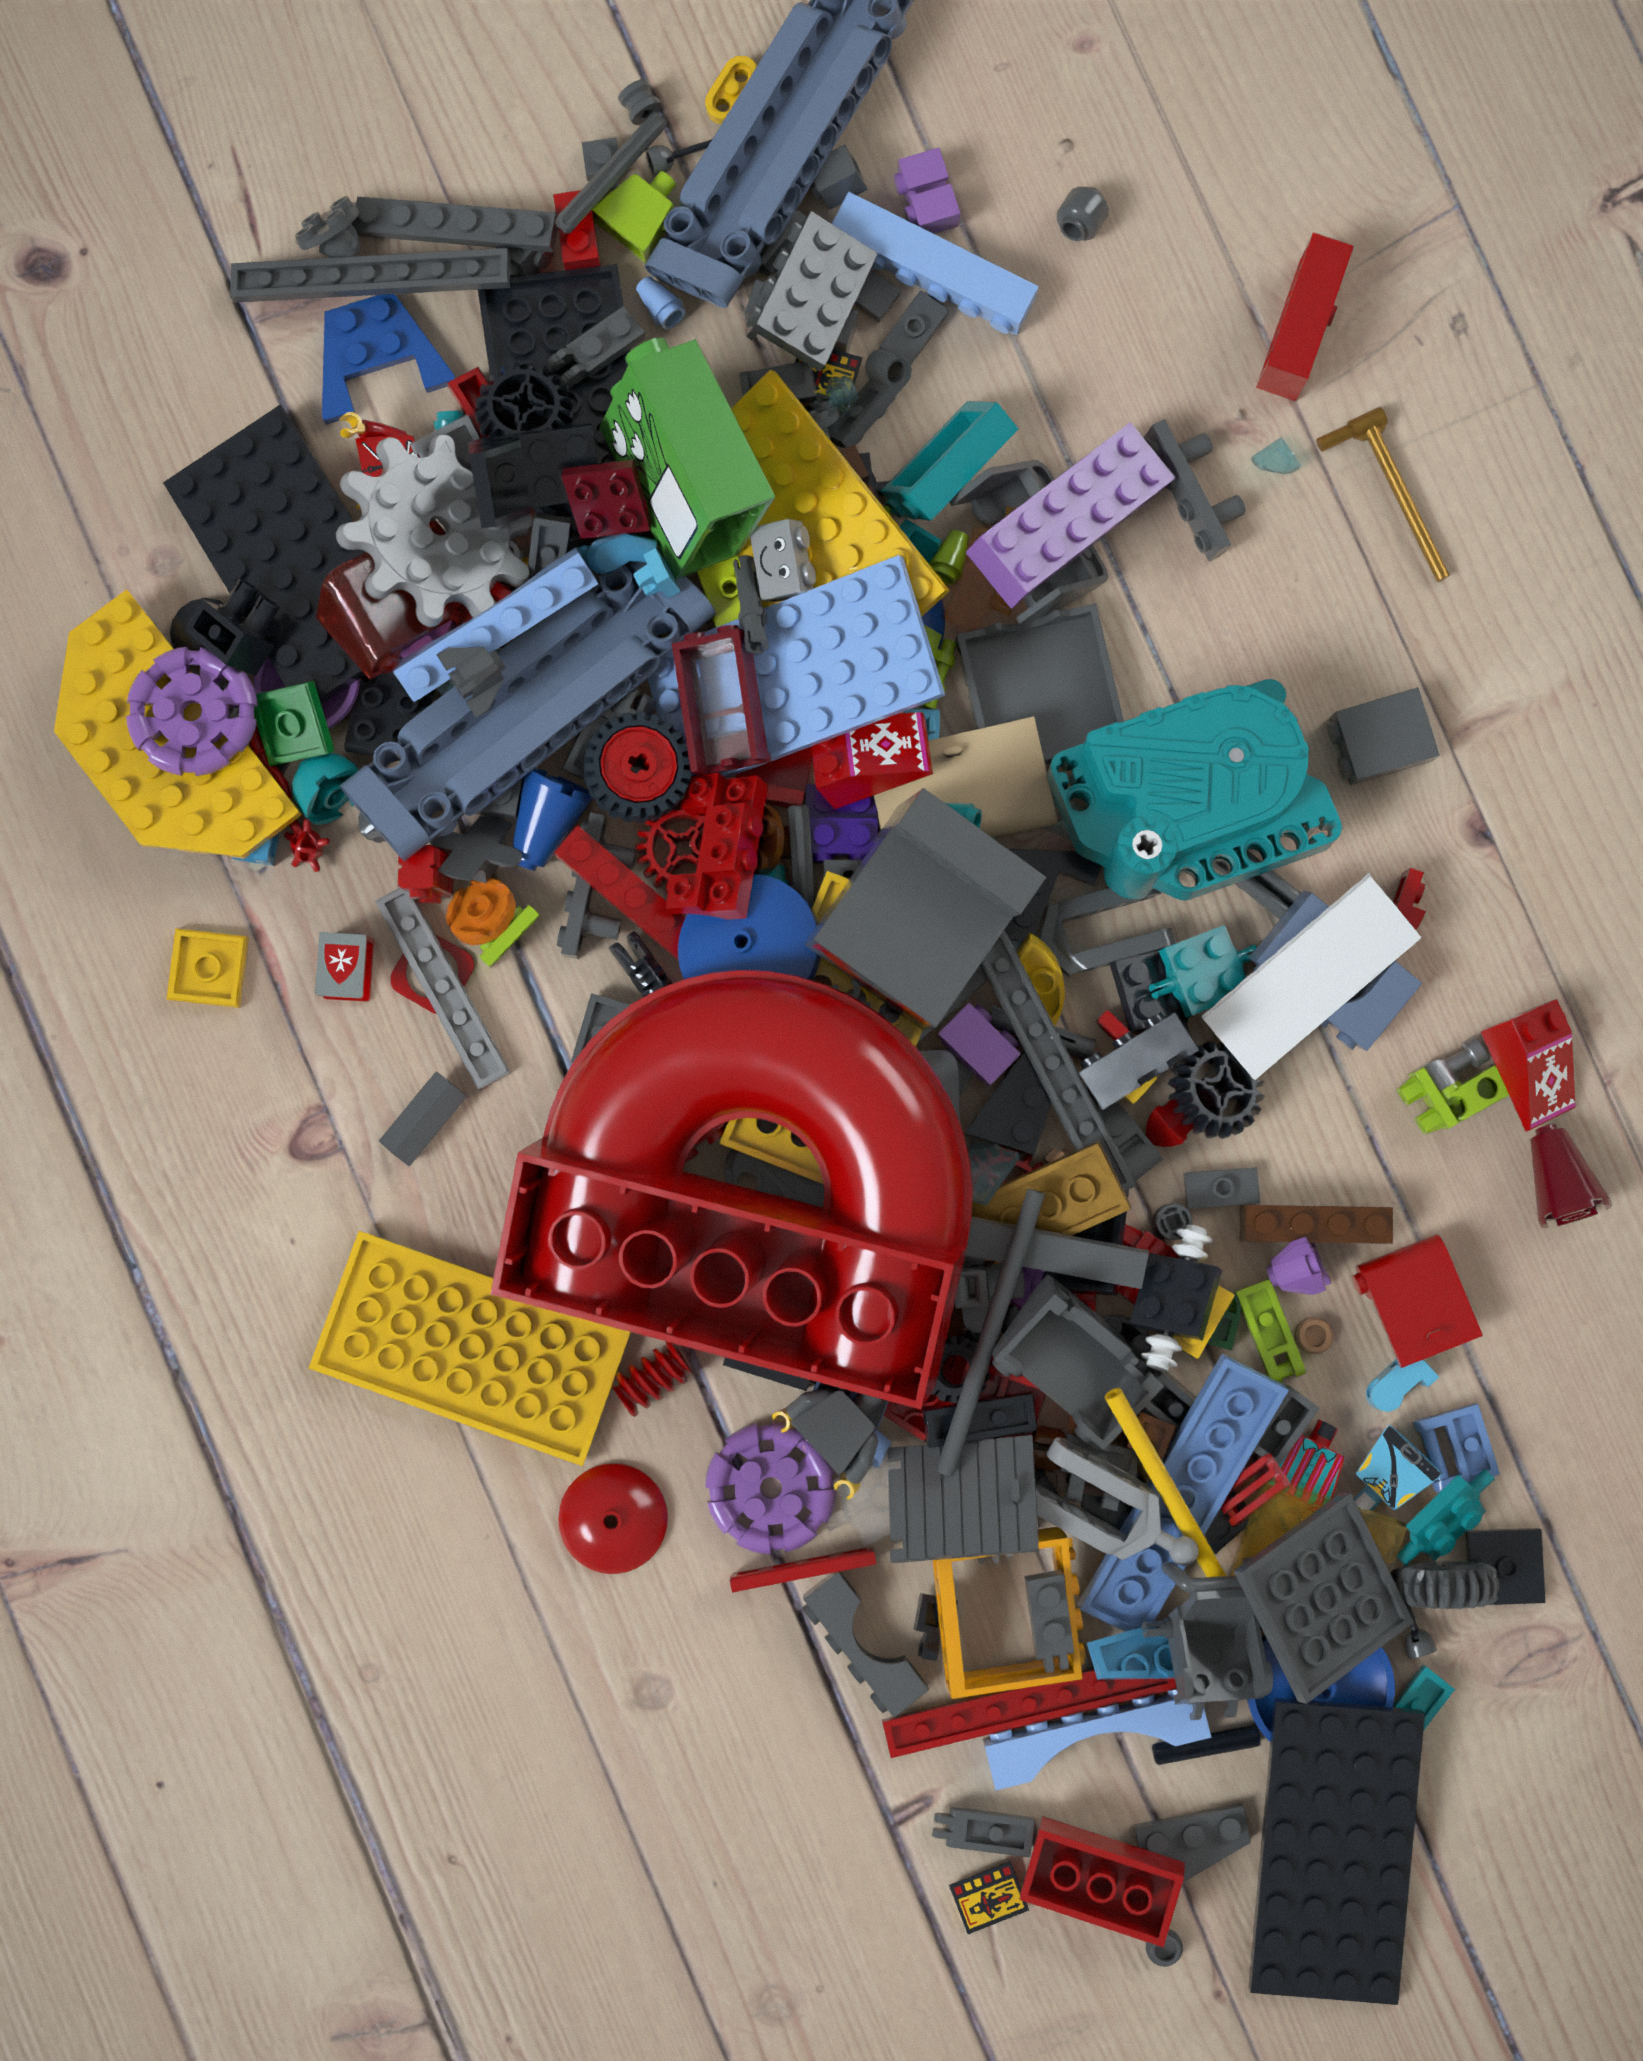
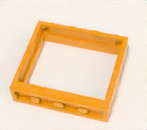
M1061 1528L1038 1529L1039 1549L1052 1547L1054 1571L1061 1570L1064 1574L1074 1653L1067 1654L1069 1668L1064 1670L1060 1669L1058 1658H1053L1054 1672L1048 1673L1045 1671L1043 1660L964 1672L952 1562L989 1556L932 1560L945 1684L951 1699L1082 1679L1081 1665L1085 1664L1084 1658H1086L1083 1643L1078 1641V1631L1083 1630V1621L1080 1609L1075 1608L1074 1595H1079V1583L1076 1573L1071 1571L1070 1561L1076 1559V1552L1073 1549L1072 1537L1068 1538Z

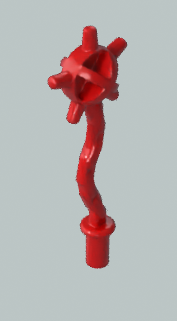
M256 725L249 745L291 799L292 794L289 783L283 776V773L275 765L269 766ZM308 818L303 820V827L296 819L289 824L293 833L286 832L284 834V837L290 841V847L295 856L291 865L298 867L301 862L310 863L313 871L319 872L320 866L317 859L322 855L324 846L330 844V839L321 838L317 832L311 830V821Z

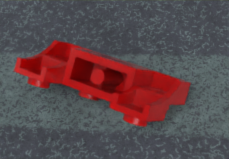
M720 773L691 776L684 797L683 810L690 815L706 814L696 873L671 875L665 908L670 913L700 914L726 920L747 918L753 875L758 863L757 850L759 838L763 832L762 819L768 785L761 778L749 776L726 779Z

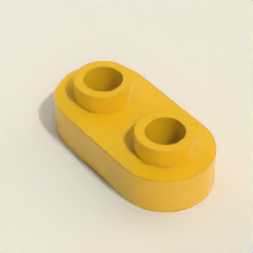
M747 56L731 58L725 64L705 98L706 113L714 123L720 125L723 123L756 69L757 65L751 58ZM739 75H745L747 80L745 82H738L735 78ZM721 104H726L729 106V109L721 112L717 107Z

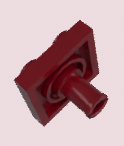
M634 460L564 468L561 477L581 539L650 531L652 520Z

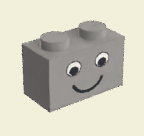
M785 519L757 526L750 539L761 601H783L814 589L813 584L816 581V573L812 563L809 562L807 548L810 545V538L806 527L803 526V522Z

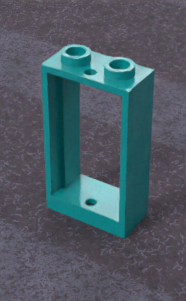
M966 401L881 490V493L888 500L886 506H890L891 512L899 518L905 517L913 520L931 521L1019 428L998 402Z

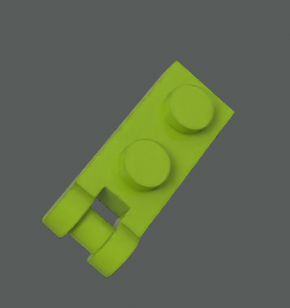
M1265 1279L1234 1291L1239 1298L1241 1311L1260 1356L1266 1376L1282 1384V1379L1292 1375L1295 1378L1305 1375V1366L1270 1279ZM1285 1352L1288 1362L1276 1365L1273 1356Z

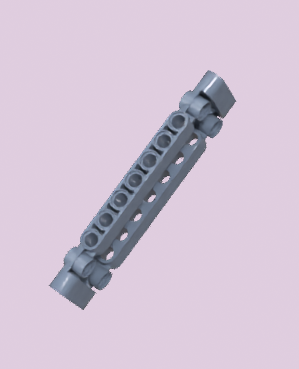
M810 0L808 4L799 2L792 8L683 186L680 194V207L672 209L666 215L664 227L667 235L665 238L660 239L644 267L648 273L663 283L718 307H728L745 277H749L759 270L762 264L760 253L765 244L772 245L778 240L890 55L892 39L899 37L906 28L905 15L914 0Z
M656 546V549L663 556L661 550ZM629 561L611 573L601 574L600 584L597 587L591 588L524 631L497 652L506 668L501 671L504 679L488 711L476 718L465 702L473 696L470 695L464 699L456 687H452L402 727L398 734L399 742H385L381 744L374 752L373 762L368 766L365 765L340 785L341 789L401 859L406 861L436 836H446L452 833L460 817L464 814L472 816L481 811L649 678L658 668L661 658L673 657L672 643L684 641L683 636L694 633L716 615L709 600L686 576L676 579L681 591L678 594L667 598L663 591H659L646 596L643 589L639 588L633 574L647 565V563ZM616 586H625L621 590H612ZM662 633H671L666 638H657ZM400 761L397 766L387 768L391 762ZM438 810L445 811L442 816L431 818L434 812Z

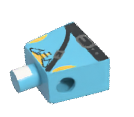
M1390 1424L1383 1431L1356 1473L1366 1486L1354 1497L1356 1505L1368 1515L1382 1501L1395 1511L1436 1481L1443 1472Z

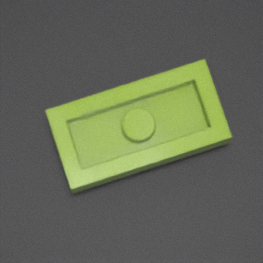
M530 905L524 910L518 906L508 928L496 939L480 946L484 952L479 958L491 968L534 924L540 915Z

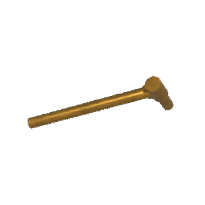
M1377 407L1347 421V425L1317 438V446L1321 452L1351 438L1363 442L1368 440L1436 581L1440 582L1448 578L1450 574L1381 435L1388 424L1383 408Z

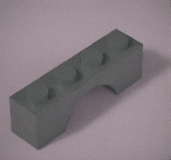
M841 1571L830 1573L803 1595L806 1605L802 1609L814 1625L821 1622L829 1633L825 1636L826 1641L836 1654L842 1651L851 1661L847 1666L849 1671L860 1684L864 1681L868 1683L874 1691L870 1698L882 1713L888 1710L895 1718L929 1691L928 1684L906 1655L895 1658H882L869 1653L859 1644L854 1635L852 1624L855 1611L861 1599Z

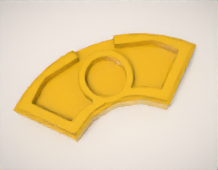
M1029 932L1016 953L1055 1026L1061 1015L1065 999L1063 973L1051 949L1042 940Z

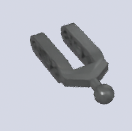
M1111 888L1049 905L1039 935V939L1056 956L1061 970L1066 976L1106 967L1115 960L1156 951L1176 944L1172 928H1165L1071 954L1063 922L1151 899L1161 894L1156 889L1140 900L1121 897L1112 891ZM1010 939L1015 951L1017 952L1022 942L1016 939Z

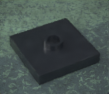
M1516 1528L1466 1531L1467 1562L1473 1561L1474 1563L1489 1564L1496 1569L1497 1579H1499L1498 1600L1491 1605L1546 1603L1542 1529Z

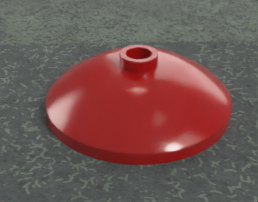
M620 1463L598 1465L579 1475L566 1490L559 1508V1530L567 1550L585 1567L605 1574L629 1572L649 1561L661 1546L668 1525L666 1501L657 1484L643 1471ZM607 1515L617 1517L618 1525L616 1527L610 1528L605 1524V1517Z

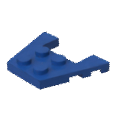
M395 294L376 295L325 311L322 417L326 425L340 421L339 418L347 412L356 413L346 384L347 380L416 359L427 393L448 387V382L455 379L453 372Z

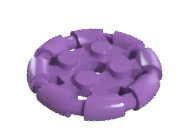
M188 647L176 648L154 658L153 661L155 663L147 671L141 670L137 675L127 698V703L130 704V715L126 716L127 727L138 751L143 750L149 756L148 761L157 768L183 776L184 772L195 773L196 776L206 775L231 763L229 760L238 751L242 753L249 744L257 722L254 719V707L258 706L257 698L245 672L240 673L238 669L224 664L207 648L203 647L200 648V651H191ZM189 665H200V676L189 673ZM166 673L172 681L161 690L156 682ZM225 677L229 684L222 691L216 684ZM192 703L200 704L202 707L201 716L195 721H186L184 718L185 708ZM145 706H153L155 717H145ZM229 707L239 708V717L228 719ZM163 734L169 741L165 745L159 746L155 740ZM225 735L228 741L218 750L214 743ZM186 747L197 748L195 758H185Z
M771 1421L772 1425L757 1426V1423H754L730 1435L725 1440L727 1444L721 1452H715L706 1475L705 1488H709L710 1501L707 1504L718 1528L724 1535L729 1533L737 1540V1545L761 1554H771L772 1550L785 1549L786 1553L810 1542L818 1535L816 1531L821 1524L828 1522L837 1497V1490L833 1487L832 1478L835 1470L795 1427L784 1433L781 1432V1429L785 1428L787 1424L784 1422ZM773 1439L774 1450L760 1452L759 1441ZM795 1446L806 1454L800 1463L788 1455ZM738 1453L748 1459L741 1466L740 1470L730 1463ZM807 1476H818L819 1489L808 1490ZM775 1477L781 1482L782 1491L778 1496L767 1497L762 1493L761 1483L765 1478ZM735 1485L736 1498L725 1499L723 1486ZM803 1505L812 1512L805 1522L796 1516L801 1511ZM742 1512L749 1519L754 1520L747 1529L736 1521ZM782 1523L783 1534L769 1536L768 1525Z

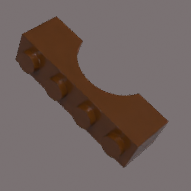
M1240 1205V1241L1292 1242L1306 1237L1310 1243L1393 1244V1207Z

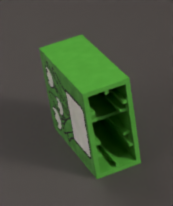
M654 338L645 341L627 354L625 360L628 367L622 380L616 383L610 390L613 399L599 428L616 462L635 461L652 520L650 530L655 540H657V544L676 580L738 556L773 502L775 495L696 339L669 348L664 338Z

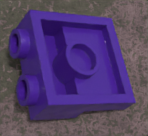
M806 784V805H808L810 812L813 862L824 863V860H834V857L848 858V860H863L875 844L874 839L877 837L878 818L874 796L834 809L816 789V784Z

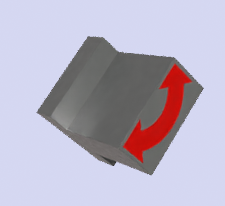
M922 788L896 808L874 839L875 844L804 945L920 1029L927 1030L938 1026L1013 917L1023 912L1046 877L925 788Z

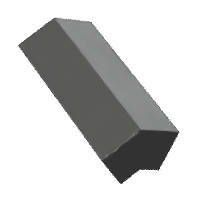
M436 1071L384 1133L379 1142L393 1155L410 1166L467 1096Z

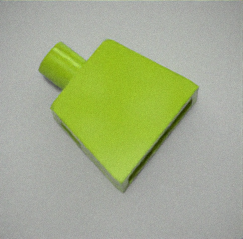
M660 171L650 184L637 174H633L595 205L592 209L594 222L646 264L660 239L666 233L664 220L666 215L674 209L673 203L667 199V196L677 185L663 171Z

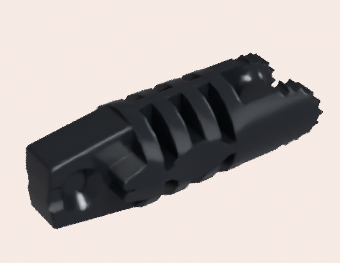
M633 931L626 937L628 944L639 958L637 962H634L620 943L616 942L609 947L610 952L643 997L662 987L673 984L637 932Z

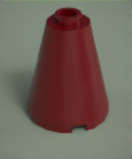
M1549 1124L1536 1129V1136L1530 1139L1540 1227L1549 1228L1547 1221L1556 1220L1557 1226H1562L1598 1214L1596 1207L1604 1204L1606 1210L1611 1208L1612 1203L1609 1196L1566 1128H1557L1556 1124Z

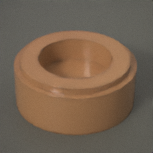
M1309 1317L1297 1325L1295 1340L1303 1351L1311 1354H1320L1331 1346L1333 1331L1325 1320Z

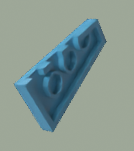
M1142 1627L1088 1642L1087 1646L1097 1680L1175 1678L1168 1638L1164 1636L1144 1638L1142 1633L1145 1630H1142Z

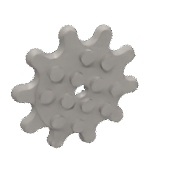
M435 436L430 441L428 454L424 458H418L409 454L396 438H385L376 447L377 456L383 467L380 476L371 477L359 471H351L344 474L340 482L344 494L359 503L362 516L356 522L342 524L337 529L336 539L347 550H364L372 556L375 562V569L365 581V588L368 594L376 599H385L396 590L408 591L416 600L418 620L423 625L434 627L442 621L445 605L450 602L463 604L474 618L495 604L489 590L492 583L501 581L516 588L529 580V568L512 554L509 542L513 538L524 537L531 532L533 528L531 515L523 516L497 527L481 529L473 474L471 470L460 465L456 459L455 442L450 436ZM438 519V522L443 525L447 533L445 535L435 534L431 530L429 522Z

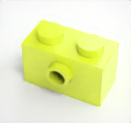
M738 556L697 571L704 595L716 613L712 618L715 628L738 619L741 608L733 567L734 560L739 561Z

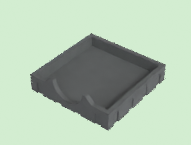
M1096 603L1073 609L1054 610L1047 616L1021 624L1005 625L999 622L986 628L956 635L955 642L957 643V650L961 655V668L965 685L968 686V698L973 720H976L977 729L1034 716L1045 764H1050L1057 753L1083 744L1089 732L1116 722H1124Z

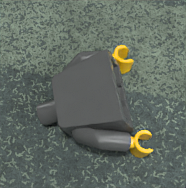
M823 1388L804 1392L786 1408L772 1415L773 1420L781 1416L786 1419V1427L781 1429V1432L784 1433L795 1427L841 1478L834 1484L835 1490L842 1484H846L850 1488V1494L846 1499H851L858 1492L861 1486L860 1482L873 1465L878 1445V1439L875 1434L877 1428L867 1416L882 1403L881 1399L859 1393L851 1400L841 1389L834 1391L831 1388Z

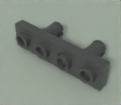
M1164 419L1153 424L1143 438L1174 475L1175 479L1166 489L1173 493L1178 503L1177 508L1181 518L1190 525L1194 533L1196 547L1201 553L1205 554L1208 561L1220 557L1231 545L1221 525L1244 515L1246 512L1245 504L1239 495H1235L1216 505H1210L1188 464L1211 453L1213 446L1210 438L1206 433H1202L1178 444Z
M590 812L589 820H583L581 828L627 868L632 870L636 850L605 843L604 834L607 819L605 815ZM572 871V877L577 878L574 891L568 890L564 911L569 912L567 926L561 925L557 947H562L561 954L564 957L579 960L583 937H586V934L618 940L622 920L591 913L589 907L593 888Z

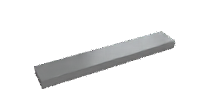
M401 887L377 899L375 902L478 1090L510 1074L511 1071L417 900L409 898V892L401 889Z

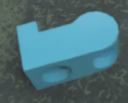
M1395 1359L1367 1386L1366 1399L1369 1405L1375 1409L1385 1412L1394 1411L1402 1404L1403 1396L1418 1382L1423 1386L1429 1387L1439 1376L1425 1360L1400 1368L1397 1359Z

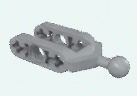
M1062 1437L1054 1439L1047 1452L1050 1460L1119 1500L1139 1509L1140 1512L1125 1535L1105 1521L1036 1484L1037 1516L1106 1554L1114 1555L1121 1560L1154 1545V1543L1168 1550L1170 1557L1178 1565H1190L1197 1559L1199 1550L1192 1538L1186 1536L1175 1538L1161 1530L1159 1493L1150 1489L1136 1477Z

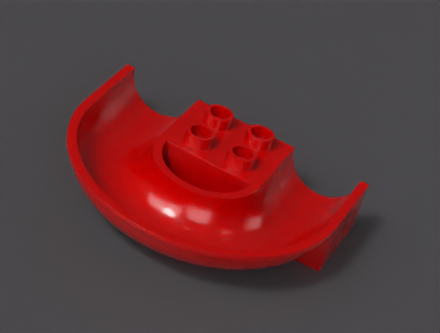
M767 970L720 971L683 979L662 987L632 1003L613 1017L591 1038L574 1060L560 1084L549 1111L543 1137L517 1153L491 1295L921 1410L937 1383L968 1246L972 1220L973 1185L971 1166L961 1124L941 1081L920 1051L899 1029L882 1015L853 996L808 978ZM742 1118H757L771 1121L793 1132L807 1145L814 1155L823 1178L824 1204L823 1207L683 1172L685 1163L698 1140L706 1132L719 1124Z

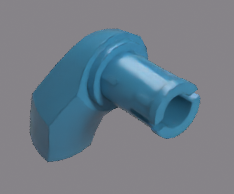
M624 533L606 536L596 540L591 546L581 545L577 549L591 570L599 574H607L621 568L629 561L647 563L643 555L656 548L657 540L635 533Z

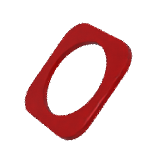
M436 935L442 948L454 957L458 966V977L465 987L474 971L473 958L468 952ZM403 953L390 976L392 988L400 995L437 1014L429 999L418 995L410 987L406 975L409 962Z

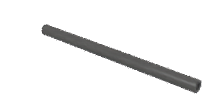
M1027 1189L936 1467V1471L941 1474L954 1475L993 1356L992 1350L997 1344L1042 1207L1045 1193Z

